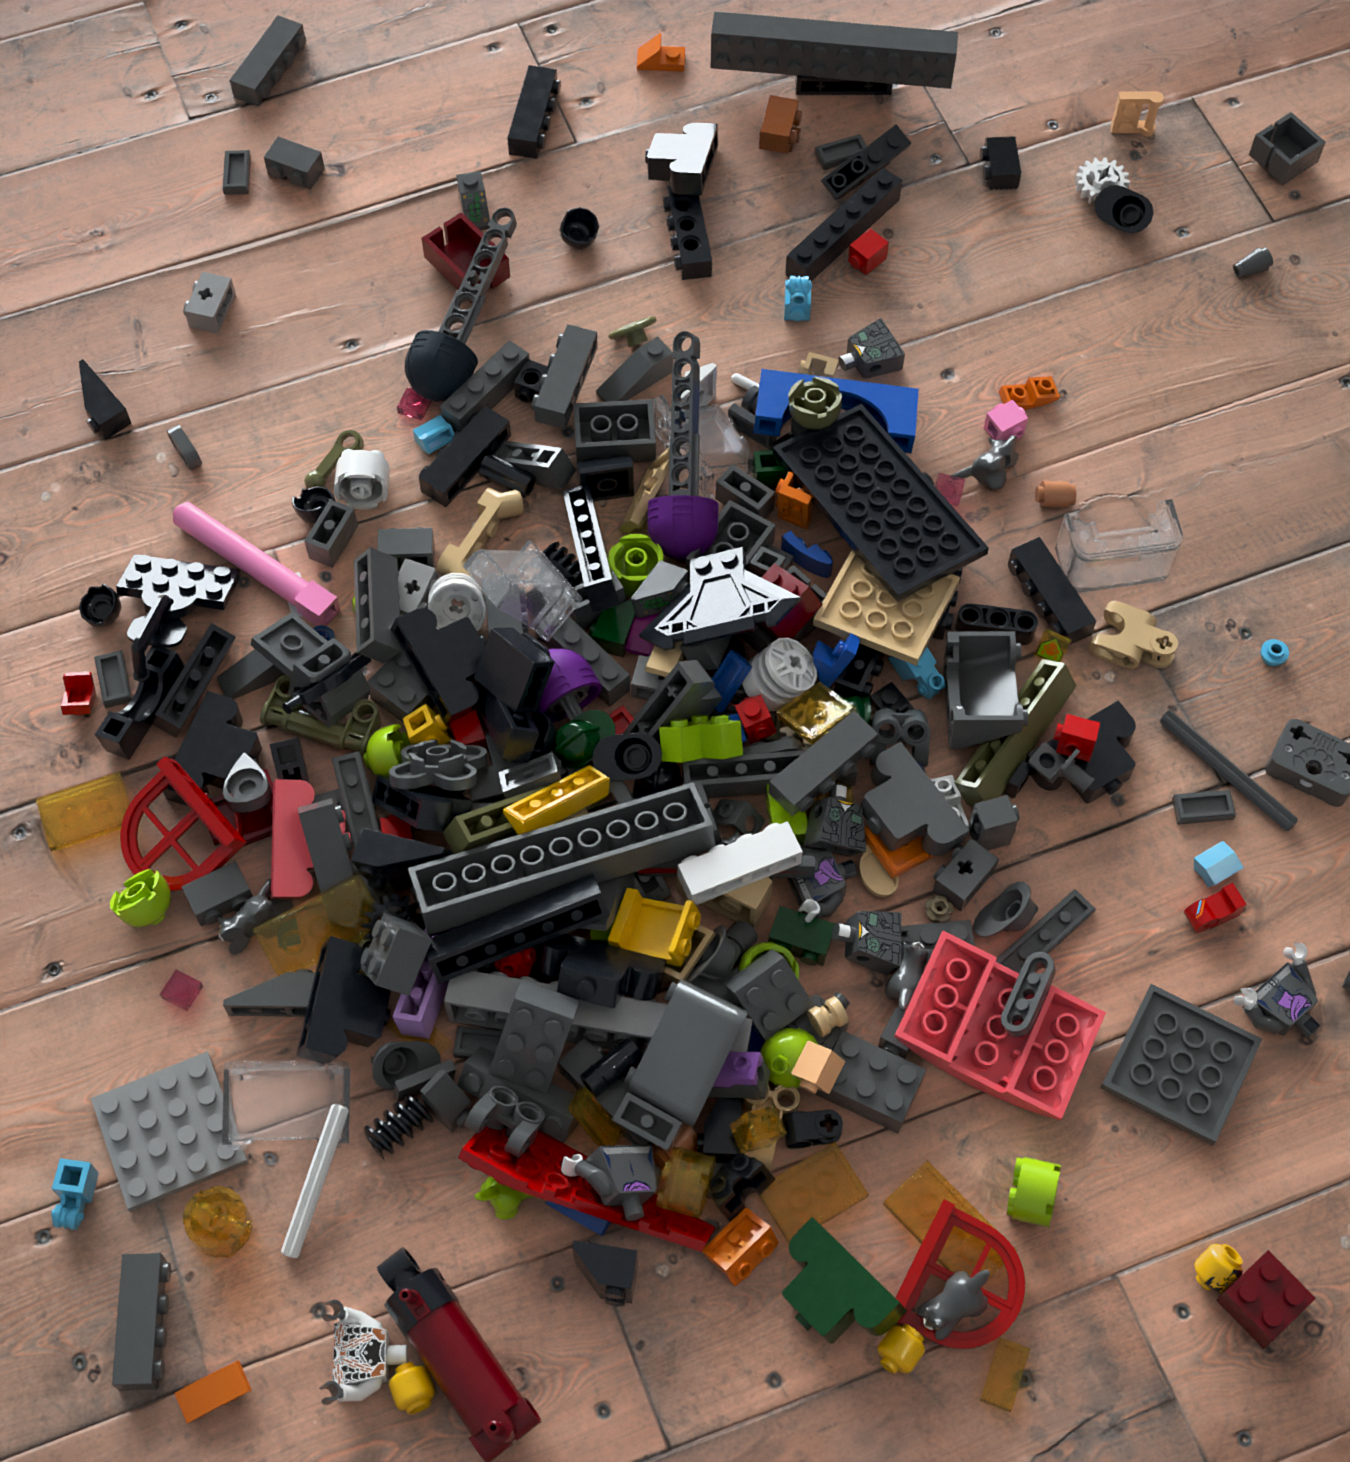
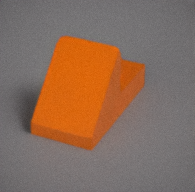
M662 33L657 34L638 48L637 70L684 72L685 47L662 46Z

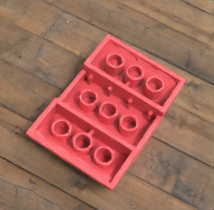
M942 931L894 1037L926 1061L976 1089L1028 1111L1061 1120L1106 1012L1051 985L1030 1032L1020 1037L1011 1036L1002 1025L1001 1015L1019 973L995 962L997 957ZM1034 994L1027 995L1025 999H1032ZM1018 1020L1014 1023V1025H1021L1023 1021Z

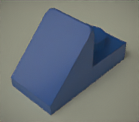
M851 633L845 641L840 640L834 649L821 641H817L812 657L822 689L827 691L854 658L860 643L859 637Z

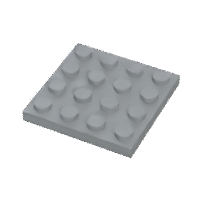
M208 1051L91 1098L127 1209L130 1212L248 1164L245 1151Z

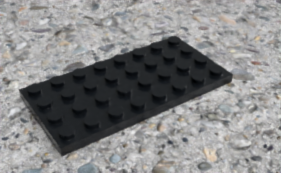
M862 404L840 414L829 427L818 430L809 429L773 447L774 457L787 472L794 473L793 479L805 493L811 495L812 502L897 602L988 554L989 547Z

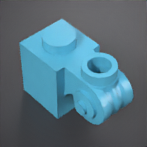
M790 276L789 280H785L784 320L810 321L812 283L809 280V276Z
M927 647L917 666L893 656L888 657L902 681L916 679L918 681V692L926 699L933 698L935 694H938L939 691L946 687L944 677L934 666L937 661Z
M60 1158L52 1185V1190L61 1199L60 1205L57 1204L51 1213L54 1227H63L64 1229L69 1227L71 1230H77L84 1220L85 1214L83 1211L85 1204L92 1202L99 1172L90 1162Z

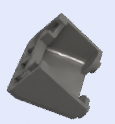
M1015 631L947 632L944 655V680L946 685L945 700L949 749H964L1022 732L1023 726H1028V709H1023L1022 703H1018L1015 664L1016 660H1021V643H1016Z
M680 979L678 984L671 983L664 998L669 1001L668 1006L638 1067L631 1066L623 1083L629 1085L626 1090L628 1093L693 1127L748 1012Z

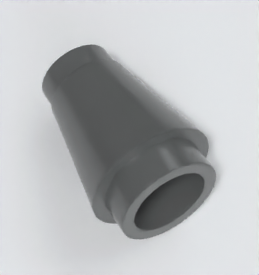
M1266 247L1256 248L1233 265L1235 275L1238 278L1268 271L1269 267L1273 265L1272 255Z

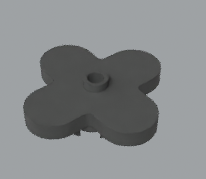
M428 740L409 745L401 750L402 763L393 766L389 770L390 784L398 789H415L429 784H435L449 791L472 788L477 784V769L487 764V751L482 746L464 745L455 740H450L451 745H438L437 740Z

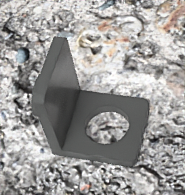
M721 799L713 811L717 825L733 826L742 836L759 833L765 822V819L748 801ZM749 815L754 818V827L750 832L745 827V821Z

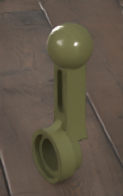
M346 430L338 436L334 447L315 471H311L305 476L304 483L307 489L315 486H325V479L336 467L337 461L344 450H363L364 441L358 432ZM354 437L355 443L352 447H343V441L346 438Z

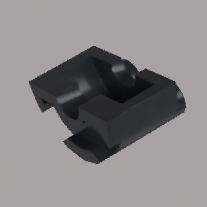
M737 1154L733 1159L721 1166L710 1180L709 1189L716 1206L728 1221L731 1222L746 1207L745 1199L749 1194H761L776 1179L761 1161L754 1157H748L746 1154Z

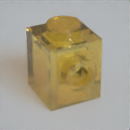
M774 1105L746 1112L730 1124L742 1154L770 1147L787 1134Z

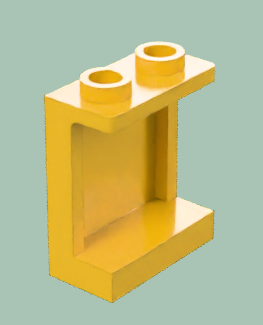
M627 888L607 941L612 946L667 960L666 964L682 967L684 958L691 951V938L694 930H697L700 925L701 914L695 903L691 900H686L685 905H678L646 899L641 896L637 889Z

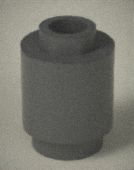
M745 921L734 922L725 935L741 950L737 961L741 959L742 955L758 939L754 927Z

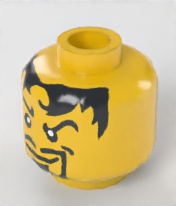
M1227 1244L1210 1245L1195 1261L1196 1280L1208 1291L1212 1289L1217 1292H1225L1243 1273L1241 1256L1234 1248Z

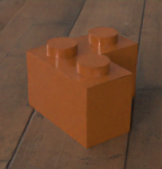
M770 95L760 129L759 149L785 154L792 152L793 145L799 143L801 128H797V126H800L802 111L798 110L799 100Z

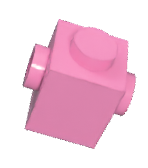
M1013 400L1005 404H998L992 411L987 413L984 429L994 440H1008L1011 435L1016 436L1018 440L1025 433L1028 420L1027 414Z

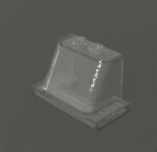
M661 395L653 399L655 432L665 448H669L671 407L665 397ZM717 404L699 406V496L713 499L716 481L732 464L747 474L753 472V459L744 436H739L733 419L727 417ZM686 418V422H683L681 426L684 427V424L688 423L689 420ZM688 442L681 445V456H684L688 453Z
M530 540L524 544L520 551L479 549L463 565L496 608L532 628L547 642L583 599L538 546Z

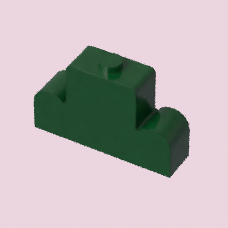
M813 1217L790 1240V1255L804 1269L782 1291V1296L799 1312L795 1318L807 1331L813 1327L827 1342L832 1344L856 1320L868 1334L880 1336L888 1332L907 1312L903 1305Z

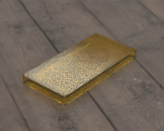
M357 874L253 928V933L277 976L286 972H296L298 969H307L317 964L321 945L330 936L353 943L362 940V936L368 933V929L361 928V924L368 923V918L363 913L372 912L373 909L370 903L375 901L360 874Z
M928 1160L883 1202V1205L921 1244L943 1199L955 1204V1208L993 1227ZM954 1226L937 1261L944 1268L954 1273L965 1271L971 1276L986 1243ZM992 1247L980 1272L983 1270L990 1271L987 1282L1004 1266L1001 1258Z

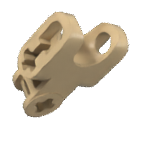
M1110 601L1106 605L1104 619L1106 623L1116 627L1120 633L1117 635L1096 634L1089 643V651L1093 656L1127 669L1137 668L1140 661L1156 668H1166L1172 664L1174 653L1178 648V640L1171 632L1156 628L1157 619L1151 613L1118 601Z

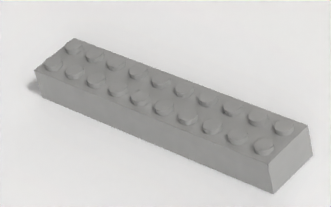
M475 969L449 980L444 999L449 1022L485 1029L503 1030L521 980L555 992L557 991L558 982L545 984L539 983L531 977L516 979L510 978L502 972L493 971L487 974L478 972ZM623 994L615 1008H608L580 1000L565 1042L578 1044L585 1038L590 1044L596 1042L602 1049L612 1050L614 1046H617L628 1037L644 1055L668 1004L657 1003L654 999L641 1001L627 998L625 994ZM747 1016L730 1052H748L752 1019L747 1018Z

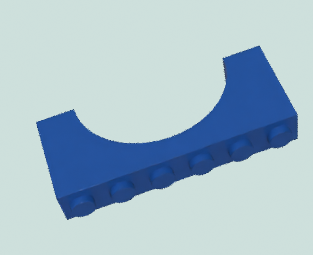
M761 369L754 434L780 437L783 426L792 418L788 402V393L791 387L804 379L805 383L813 381V377L829 379L838 385L839 392L842 393V410L848 411L862 404L905 453H912L916 436L919 389Z

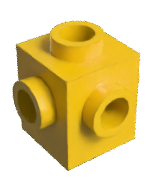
M427 704L402 718L408 733L407 738L411 745L428 740H437L438 745H444L450 741L447 732L449 724L445 725L440 714L437 715Z

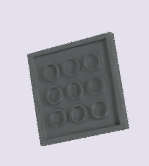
M1150 984L1101 1085V1089L1214 1145L1262 1038Z

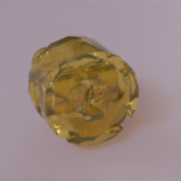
M673 1146L669 1161H666L663 1169L662 1180H665L664 1187L659 1191L656 1206L700 1219L707 1201L705 1200L707 1192L709 1193L710 1190L709 1182L713 1178L716 1158Z
M212 1186L211 1189L195 1193L186 1204L183 1213V1224L186 1234L194 1246L203 1254L216 1258H230L249 1240L253 1217L240 1195L232 1189L223 1186Z

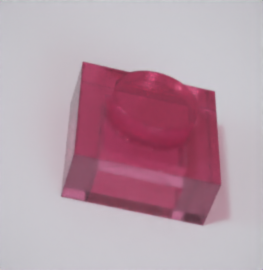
M407 387L397 406V411L399 414L422 421L432 401L421 397L412 388Z
M939 473L935 487L951 505L959 506L965 479Z
M176 969L161 991L160 996L164 1000L188 1011L203 985L200 981Z

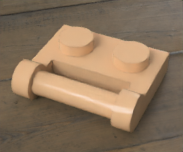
M1157 91L1119 92L1110 125L1111 133H1141L1146 137L1152 136L1156 128L1154 123L1158 109L1163 104V94ZM1143 104H1149L1145 121H1139Z

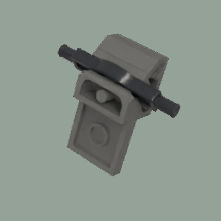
M293 612L252 637L251 646L291 679L288 694L293 698L282 704V708L287 714H291L294 710L303 706L327 727H330L352 712L357 702L364 699L368 700L371 689L361 668L372 661L371 658L360 655L357 652L351 655L349 649L335 638L327 641Z

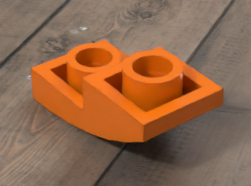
M1052 376L1029 377L1025 384L1002 385L999 390L1003 404L1013 400L1018 407L1024 410L1040 407L1057 401L1060 398Z
M238 1360L199 1379L174 1394L186 1423H191L247 1394L252 1389Z

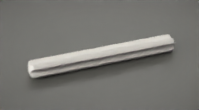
M332 1104L281 1249V1253L285 1256L297 1258L300 1254L349 1112L344 1106Z

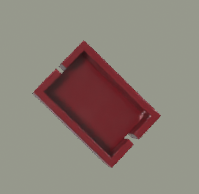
M462 212L443 224L447 245L444 244L443 229L440 226L421 238L424 258L457 290L461 286L484 235ZM490 240L489 245L495 246V244ZM505 254L490 284L492 289L510 278L509 258ZM488 258L483 259L479 266L487 267L491 264L492 260Z

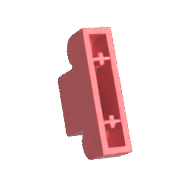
M275 779L273 783L271 899H301L310 892L313 886V878L308 871L315 870L299 818L298 807L312 804L315 793L311 784L303 780ZM342 810L343 817H344V821H345V815H346V814H345V812ZM345 822L339 823L342 834L348 833L350 838V832H345Z

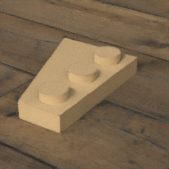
M670 447L649 464L619 527V530L627 535L635 528L640 529L647 518L645 513L648 510V501L656 498V493L669 472Z

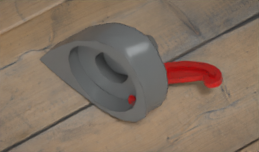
M245 753L241 755L231 769L223 787L226 804L234 812L236 830L241 836L242 821L240 813L261 809L269 803L272 795V790L265 773Z

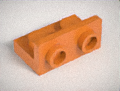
M788 472L785 480L780 479L775 491L778 494L775 506L778 507V518L807 530L811 523L812 497L810 494L805 493L803 489L794 488V473Z
M745 1207L704 1247L702 1252L709 1261L726 1274L732 1285L737 1286L751 1274L752 1270L764 1258L772 1254L779 1242L771 1226Z

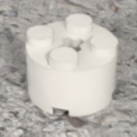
M344 450L336 465L334 483L336 498L339 501L343 499L347 502V506L359 510L376 508L382 500L384 503L388 497L390 466L384 459V454L378 450Z

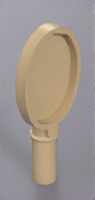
M866 843V852L862 853L858 865L861 881L873 895L880 898L890 897L898 887L899 877L897 876L893 879L890 877Z

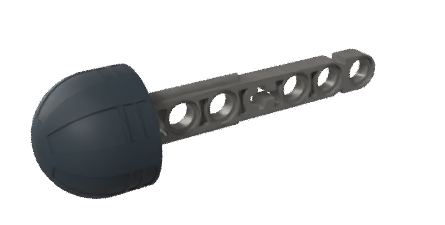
M502 207L493 213L488 224V230L484 232L439 331L422 330L417 332L407 352L404 366L406 377L412 389L425 399L446 401L473 375L478 364L477 356L465 344L506 251L508 238L512 237L517 225L514 212L509 208ZM502 217L511 218L509 223L505 225L498 224ZM495 237L501 238V242L498 245H489L491 239ZM488 258L492 260L491 264L487 267L479 266L483 259ZM463 302H473L471 308L467 310L460 309ZM454 323H463V327L459 331L450 330Z

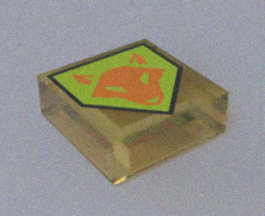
M1046 629L1034 655L1041 659L1062 663L1071 640Z

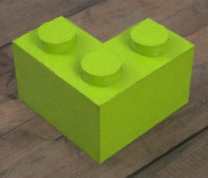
M708 715L691 716V721H688V719L670 720L671 725L659 727L663 762L683 763L701 758L727 759L743 755L741 721L729 720L726 715L713 716L711 720H708Z

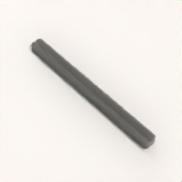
M1169 710L1162 716L1160 720L1162 725L1283 829L1289 831L1296 825L1298 818L1177 714Z

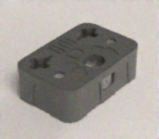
M1291 719L1284 727L1265 765V770L1268 775L1277 780L1279 779L1306 794L1323 800L1329 805L1340 807L1350 795V743L1301 720Z

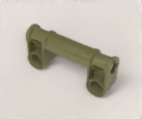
M287 675L278 678L268 701L262 708L260 715L261 724L268 725L270 723L282 727V730L285 732H290L341 750L347 748L356 752L360 751V755H364L370 737L379 730L382 723L377 705L373 701L364 699L357 702L346 725L336 722L332 726L327 727L313 714L301 711L300 707L291 714H287L283 710L282 704L293 698L290 695H285V692L289 690L291 679ZM366 714H372V715H373V716H372L371 718H369V719H366V720L361 719V718H362L364 715H366Z

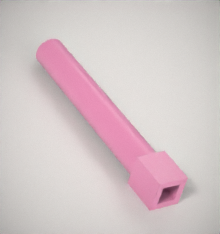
M190 502L180 504L175 508L173 523L177 527L294 605L299 614L322 630L341 611L335 595L313 580L307 582Z

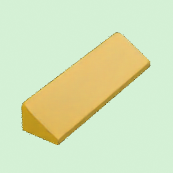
M589 765L504 808L503 813L518 835L550 826L606 797L609 793L610 778Z

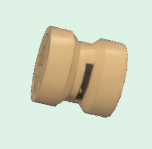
M835 996L827 999L823 1006H815L807 1010L809 1021L820 1037L828 1035L831 1029L836 1026L842 1027L849 1023L843 1005Z

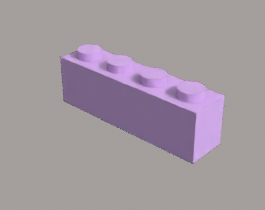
M454 927V928H451V929H448V930H444V931H441V932H438V933H434V934H431V935H428V936H429L430 938H432V937H434V936H437V935L442 934V933H444V932L450 931V930L455 929V928H457V927ZM427 954L409 996L400 995L392 1017L401 1034L430 1039L449 980L438 984L428 962Z

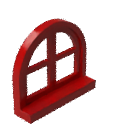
M164 756L156 764L161 771L138 792L129 804L121 824L120 843L125 862L134 875L151 869L150 867L173 846L192 871L179 876H162L169 885L171 892L183 891L182 886L223 867L247 842L177 761ZM169 785L173 787L191 808V811L170 832L149 808L150 804ZM145 813L163 834L164 838L142 857L138 846V827ZM200 819L221 845L198 866L177 840Z
M943 1199L895 1297L907 1310L897 1323L900 1325L907 1324L928 1340L953 1349H972L993 1342L1011 1327L1023 1304L1025 1276L1016 1250L1005 1236L995 1228L955 1208V1204ZM955 1226L986 1243L970 1277L980 1272L992 1247L1006 1268L1008 1295L1005 1300L981 1287L983 1295L988 1298V1304L1001 1311L999 1315L983 1328L970 1332L952 1331L948 1337L941 1341L935 1337L936 1330L926 1328L923 1322L924 1318L912 1311L930 1274L945 1282L954 1274V1272L938 1265L936 1262Z

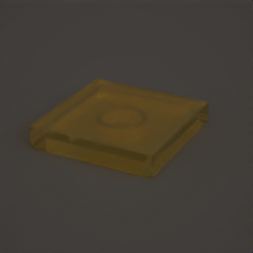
M818 682L776 713L780 721L813 745L851 712H856V708L827 686Z

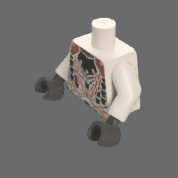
M338 1300L325 1302V1305L332 1306L334 1314L333 1316L331 1314H323V1320L330 1322L338 1319L340 1323H334L333 1381H328L319 1388L320 1390H329L331 1397H325L321 1402L323 1405H329L336 1400L340 1402L363 1401L379 1390L382 1383L389 1381V1365L408 1363L407 1345H390L389 1333L386 1329H383L382 1323L364 1312L343 1307V1304Z

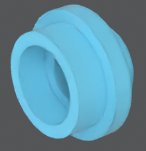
M1268 640L1261 647L1262 660L1269 666L1281 665L1289 657L1287 645L1280 640Z

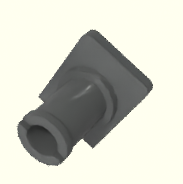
M1043 743L1028 760V764L1052 784L1058 777H1065L1082 793L1095 780L1074 763L1076 761L1074 758L1080 752L1078 749L1068 759H1065L1047 743ZM1042 754L1052 756L1054 759V766L1052 768H1044L1040 764L1039 757Z

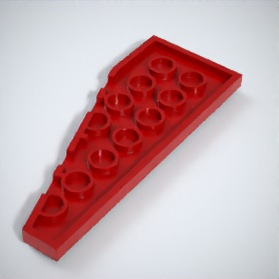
M487 1126L481 1133L473 1135L461 1149L458 1159L467 1163L471 1168L487 1174L499 1184L506 1185L514 1190L700 1252L703 1251L715 1229L709 1223L656 1194L642 1204L644 1212L642 1218L635 1221H627L623 1206H605L598 1193L585 1179L578 1175L571 1177L562 1173L561 1166L565 1156L572 1160L574 1154H580L584 1161L588 1157L540 1130L534 1143L520 1158L504 1150L509 1139L505 1132L506 1129L495 1130Z

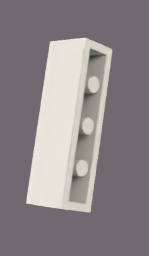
M788 821L780 825L779 823H773L757 834H745L734 843L726 846L723 844L717 845L706 854L698 857L692 855L685 858L678 864V878L688 900L698 905L801 864L803 851Z

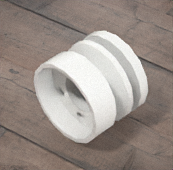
M450 573L442 576L433 584L428 594V609L436 615V629H440L464 617H468L477 631L481 629L486 618L485 594L482 586L473 577L464 573ZM452 599L462 600V606L459 608L457 605L452 606Z
M778 638L748 661L752 669L742 684L749 697L761 694L768 711H779L814 685L817 678V670L813 657L802 644L791 638Z

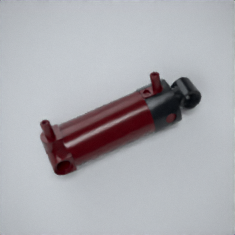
M404 1247L377 1266L382 1279L393 1291V1294L384 1304L385 1308L406 1340L410 1341L472 1435L469 1437V1440L485 1462L493 1461L513 1445L512 1441H518L542 1422L529 1399L521 1396L459 1304L457 1296L444 1280L438 1268H431L421 1273L419 1265Z

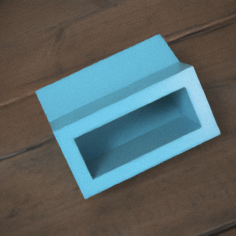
M441 415L413 429L414 440L428 454L450 443L455 435L451 424L447 423Z
M1224 841L1194 858V870L1203 878L1207 887L1220 883L1244 868L1236 853Z

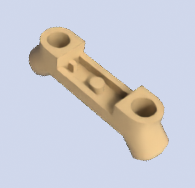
M488 488L477 502L479 519L460 547L450 543L446 547L437 564V572L445 576L450 573H464L474 578L471 564L476 558L481 557L486 542L497 533L500 521L522 515L524 512V504L519 491L512 490L500 493L492 488Z

